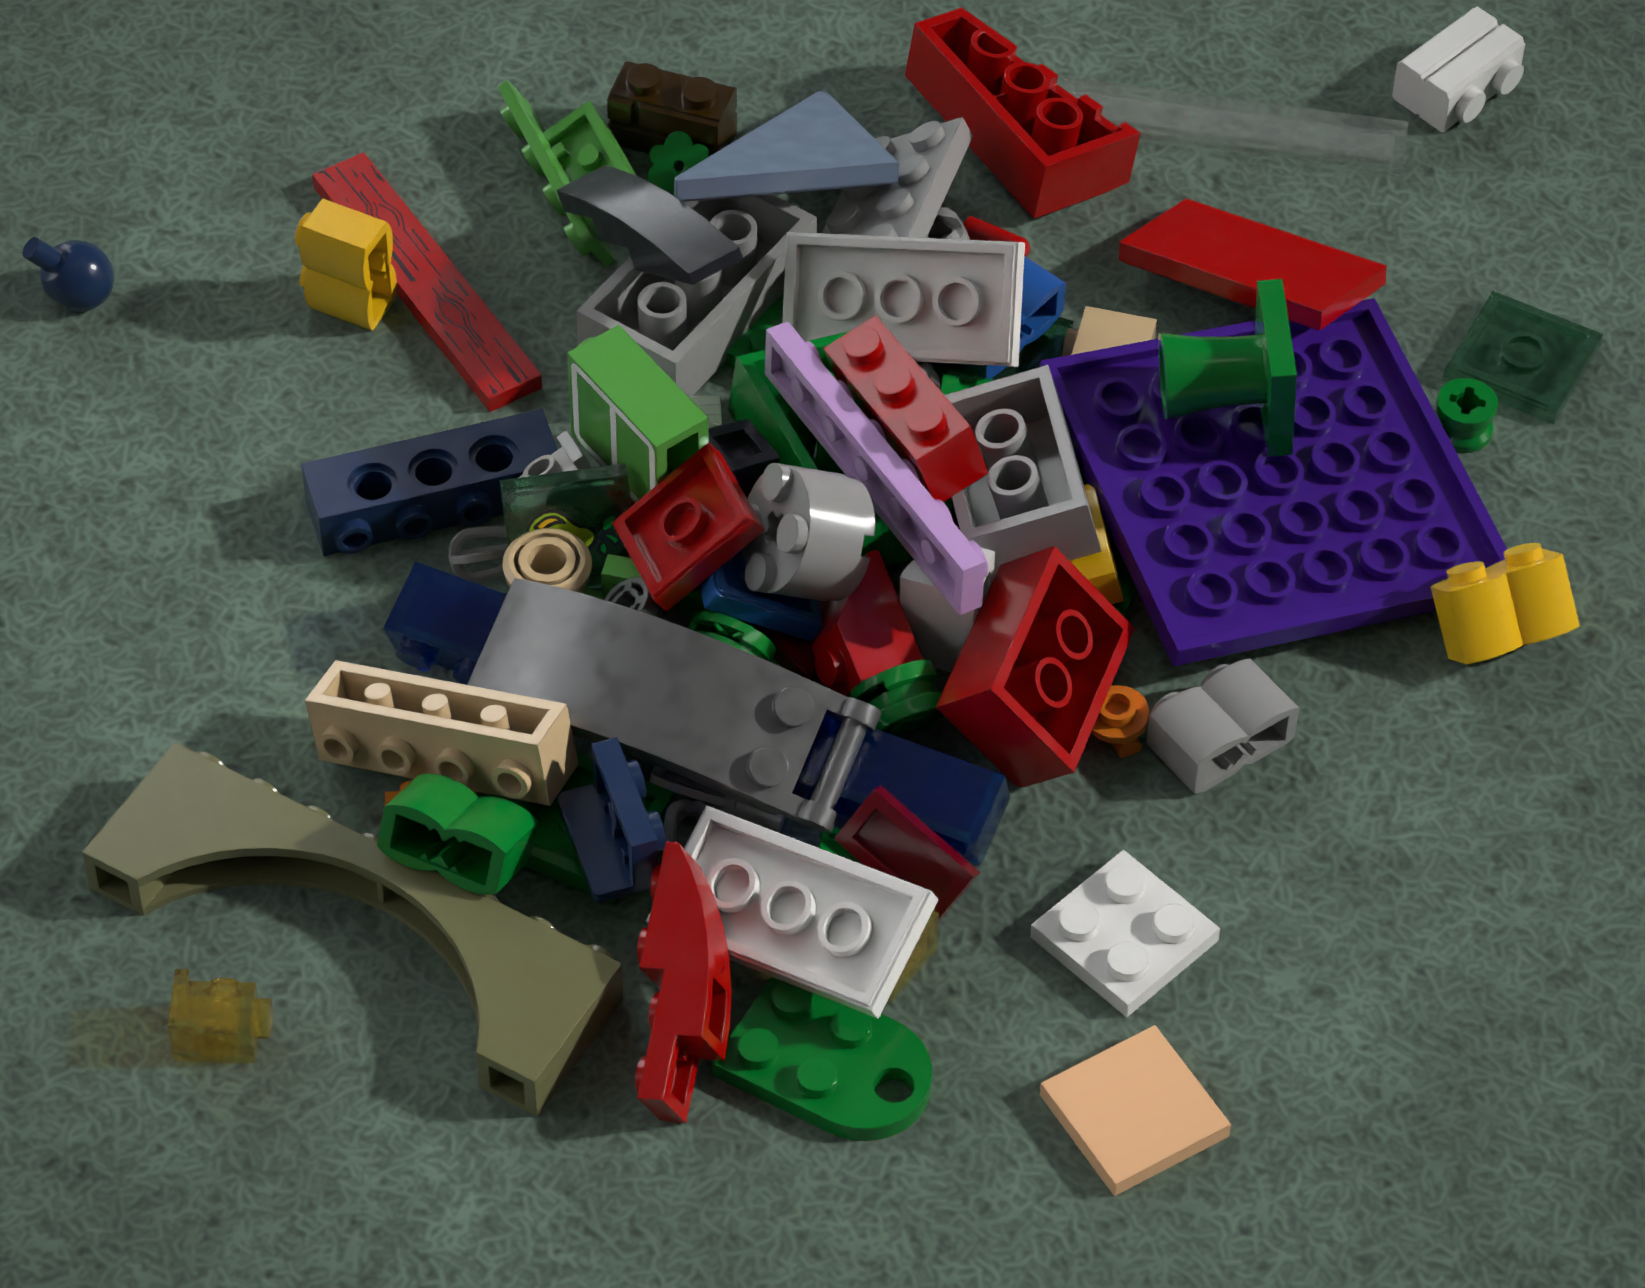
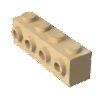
M338 660L334 661L305 699L319 760L412 779H415L419 774H439L457 780L472 791L548 806L552 804L579 765L568 708L565 703Z

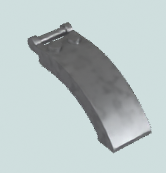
M514 578L467 684L565 703L568 708L573 736L594 743L617 737L624 754L688 778L774 816L780 814L809 828L828 834L832 832L839 814L834 811V808L867 731H874L881 715L879 709L864 701L846 697L776 664L696 631L596 597ZM827 714L842 721V724L810 800L793 794L792 791L824 715Z

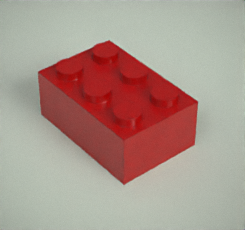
M1056 546L1001 564L936 708L1015 786L1024 788L1074 773L1135 628Z

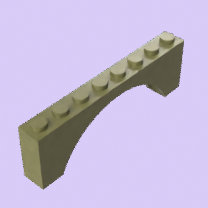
M174 742L83 850L82 854L89 888L143 916L169 903L215 889L242 885L281 884L331 891L357 899L396 918L424 938L442 956L456 974L468 995L479 1030L476 1050L479 1087L535 1116L539 1115L624 999L622 963L616 961L602 947L593 944L584 945L560 933L550 922L541 917H528L503 905L493 894H477L464 890L449 882L437 870H417L399 864L377 847V836L371 833L360 834L336 822L323 809L312 805L306 807L281 795L270 783L258 778L251 780L227 768L214 755L207 752L197 753L177 742Z

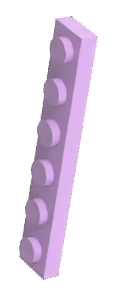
M788 321L766 329L765 376L845 475L849 478H855L865 485L872 499L875 512L959 616L982 607L984 577L988 574V564L981 547L973 540L968 541L953 523L950 511L944 502L939 499L935 500L921 484L912 463L898 456L887 442L879 423L874 419L869 420L854 402L852 393L846 383L842 380H836L824 366L814 344L810 341L805 342Z

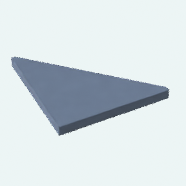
M818 91L676 176L674 179V197L681 202L894 185V183L898 182L899 162L827 91Z

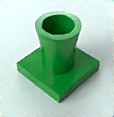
M1282 279L1257 281L1255 335L1216 337L1159 333V376L1165 420L1204 410L1236 405L1260 404L1268 457L1293 455L1297 372Z

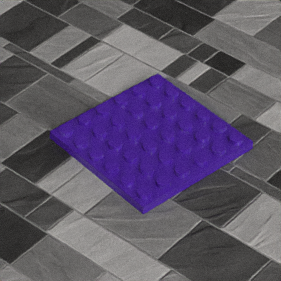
M1375 298L1361 301L1320 331L1289 320L1297 372L1293 455L1268 457L1260 404L1236 405L1204 410L1165 420L1160 389L1158 339L1041 360L1039 367L1049 365L1077 463L1087 484H1090L1096 490L1101 514L1173 666L1434 612L1436 607L1431 586L1448 579L1446 573L1448 569L1469 562H1483L1485 568H1488L1495 563L1505 560L1503 552L1507 550V547ZM1255 321L1180 335L1216 337L1255 335Z

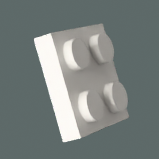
M1122 850L1031 924L1030 937L1125 1017H1128L1218 942L1220 928L1125 850Z

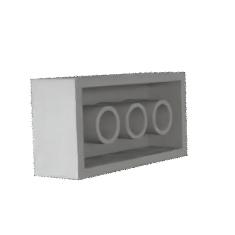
M775 195L684 202V204L702 215L740 248L743 259L691 285L635 270L632 259L629 257L576 311L578 345L587 338L597 337L609 329L620 325L687 396H693L725 363L727 351L784 293L787 232L817 233L816 216Z

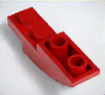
M666 841L661 865H657L654 868L651 877L650 891L653 904L648 927L642 929L637 943L639 968L660 989V992H656L650 1002L649 1024L651 1035L647 1054L639 1060L636 1068L635 1087L638 1094L637 1099L659 1120L686 1124L699 1059L725 1061L731 1014L730 959L719 909L701 867L679 842Z

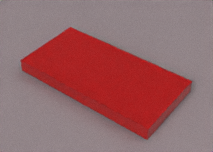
M1187 198L1119 241V260L1123 261V263L1255 309L1257 281L1282 279L1288 320L1318 331L1386 284L1387 265Z

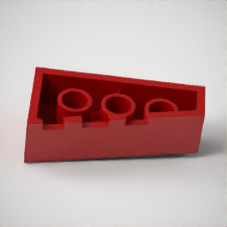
M962 7L914 23L905 77L946 122L963 117L973 134L969 148L1034 219L1102 195L1130 181L1141 132L1126 122L1117 127L1101 115L1103 109L1101 104L1086 94L1079 98L1070 94L1057 84L1058 74L1042 63L1036 65L1023 61L1016 56L1018 46Z

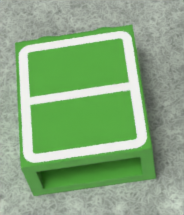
M620 325L609 329L597 337L587 338L575 349L567 352L571 435L634 503L709 442L708 417Z

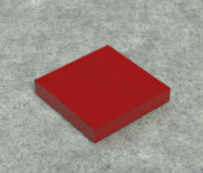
M709 442L612 522L653 600L666 611L765 530L723 455Z

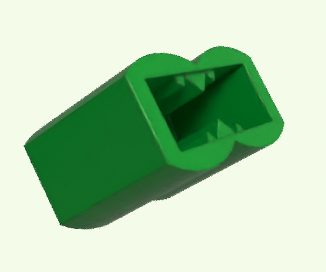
M430 773L419 774L385 805L377 847L392 860L409 868L425 871L437 870L449 882L469 892L486 895L497 894L530 861L538 820L527 810L511 801L496 797L478 798L467 786L450 777Z

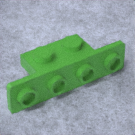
M506 79L497 86L507 104L500 112L516 136L520 139L525 137L528 142L527 145L521 148V151L530 166L540 177L544 175L547 177L549 183L542 187L545 196L559 215L563 217L567 214L571 223L564 227L566 235L582 256L592 252L605 267L611 265L616 261V258L607 242L599 240L592 219L564 212L556 191L605 165L636 175L602 113L589 100L548 130H545L531 104Z

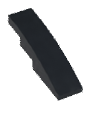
M605 165L556 190L564 212L591 218L600 241L628 248L635 270L694 285L743 259L740 248L702 215L669 192L634 174Z

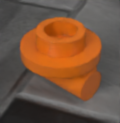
M1121 685L1111 686L1091 733L1104 742L1112 743L1120 758L1140 752L1142 744L1138 737L1144 733L1149 722V706L1142 694L1130 687Z

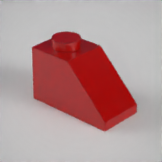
M879 550L868 552L863 556L870 557V561L862 581L853 593L842 601H831L822 622L824 628L816 636L811 647L815 656L816 673L820 681L827 688L846 697H850L849 693L855 686L882 671L911 661L923 660Z

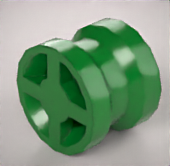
M1458 378L1447 382L1440 388L1437 395L1436 415L1457 453H1472L1483 449L1489 444L1493 435V421L1498 409V399L1493 389L1484 382L1472 378Z

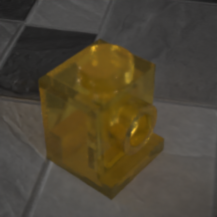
M175 969L168 1019V1031L174 1061L256 1063L258 1039H270L272 999L258 998L256 982H239L231 978L191 981L189 969Z

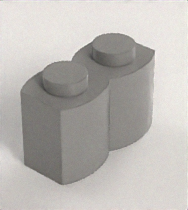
M1244 659L1231 665L1222 664L1207 674L1200 687L1190 688L1180 693L1171 692L1154 705L1149 715L1146 744L1194 794L1201 793L1231 777L1244 765L1253 764L1290 742L1295 737L1299 707L1251 659Z

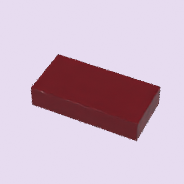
M882 786L875 788L834 838L863 865L931 890L938 898V902L928 920L932 926L940 922L980 874L974 866Z

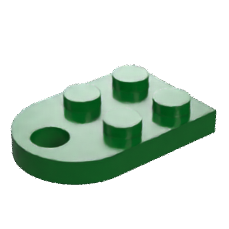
M771 977L728 1038L725 1061H712L711 1075L835 1136L855 1141H874L902 1132L911 1126L923 1113L931 1094L932 1063L930 1055L920 1038L900 1022L883 1014L878 1019ZM897 1080L907 1084L913 1093L904 1101L887 1102L881 1099L874 1090L885 1081Z

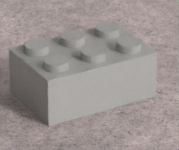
M1049 365L945 395L971 426L988 470L987 475L952 496L960 531L967 540L975 541L981 548L995 551L994 577L1001 564L1052 546H1056L1069 561L1102 552Z

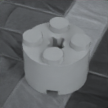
M779 463L769 464L748 496V501L765 530L741 549L746 562L745 583L751 591L818 601H842L858 587L870 561V557L860 556L864 535L874 536L875 533L874 507L867 488L859 480L849 478L840 473Z

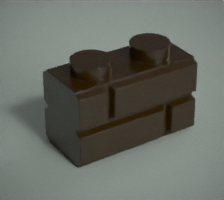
M626 61L607 98V116L610 119L608 126L621 147L650 153L654 146L664 145L669 134L675 131H682L692 138L694 144L705 145L709 150V156L731 144L737 133V113L735 112L737 108V88L715 83L705 77H690L659 69L652 64H637Z

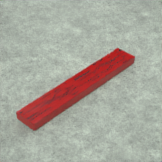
M364 152L312 174L313 187L321 198L388 222L393 235V250L390 264L393 265L396 273V294L489 412L542 389L541 373Z

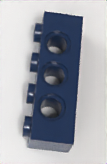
M538 409L302 463L305 501L323 556L340 552L354 554L365 550L370 545L400 538L418 539L424 537L430 531L460 524L479 525L491 517L515 512L508 501L518 493L512 481L520 477L532 461L543 455H551L558 449L543 409Z

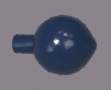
M37 237L31 238L25 244L22 252L23 257L41 268L40 278L44 292L51 299L63 304L69 311L84 313L93 310L103 304L110 296L114 283L113 266L106 254L95 244L81 240H70L53 248Z

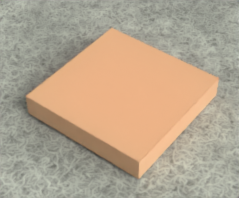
M1156 1025L1041 1082V1098L1114 1196L1224 1140L1230 1135L1231 1123Z

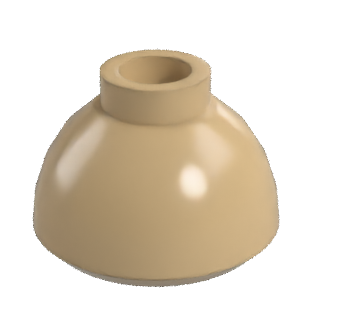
M541 528L529 531L516 538L505 551L502 566L509 588L514 578L582 593L590 579L592 557L586 544L576 535L561 529Z

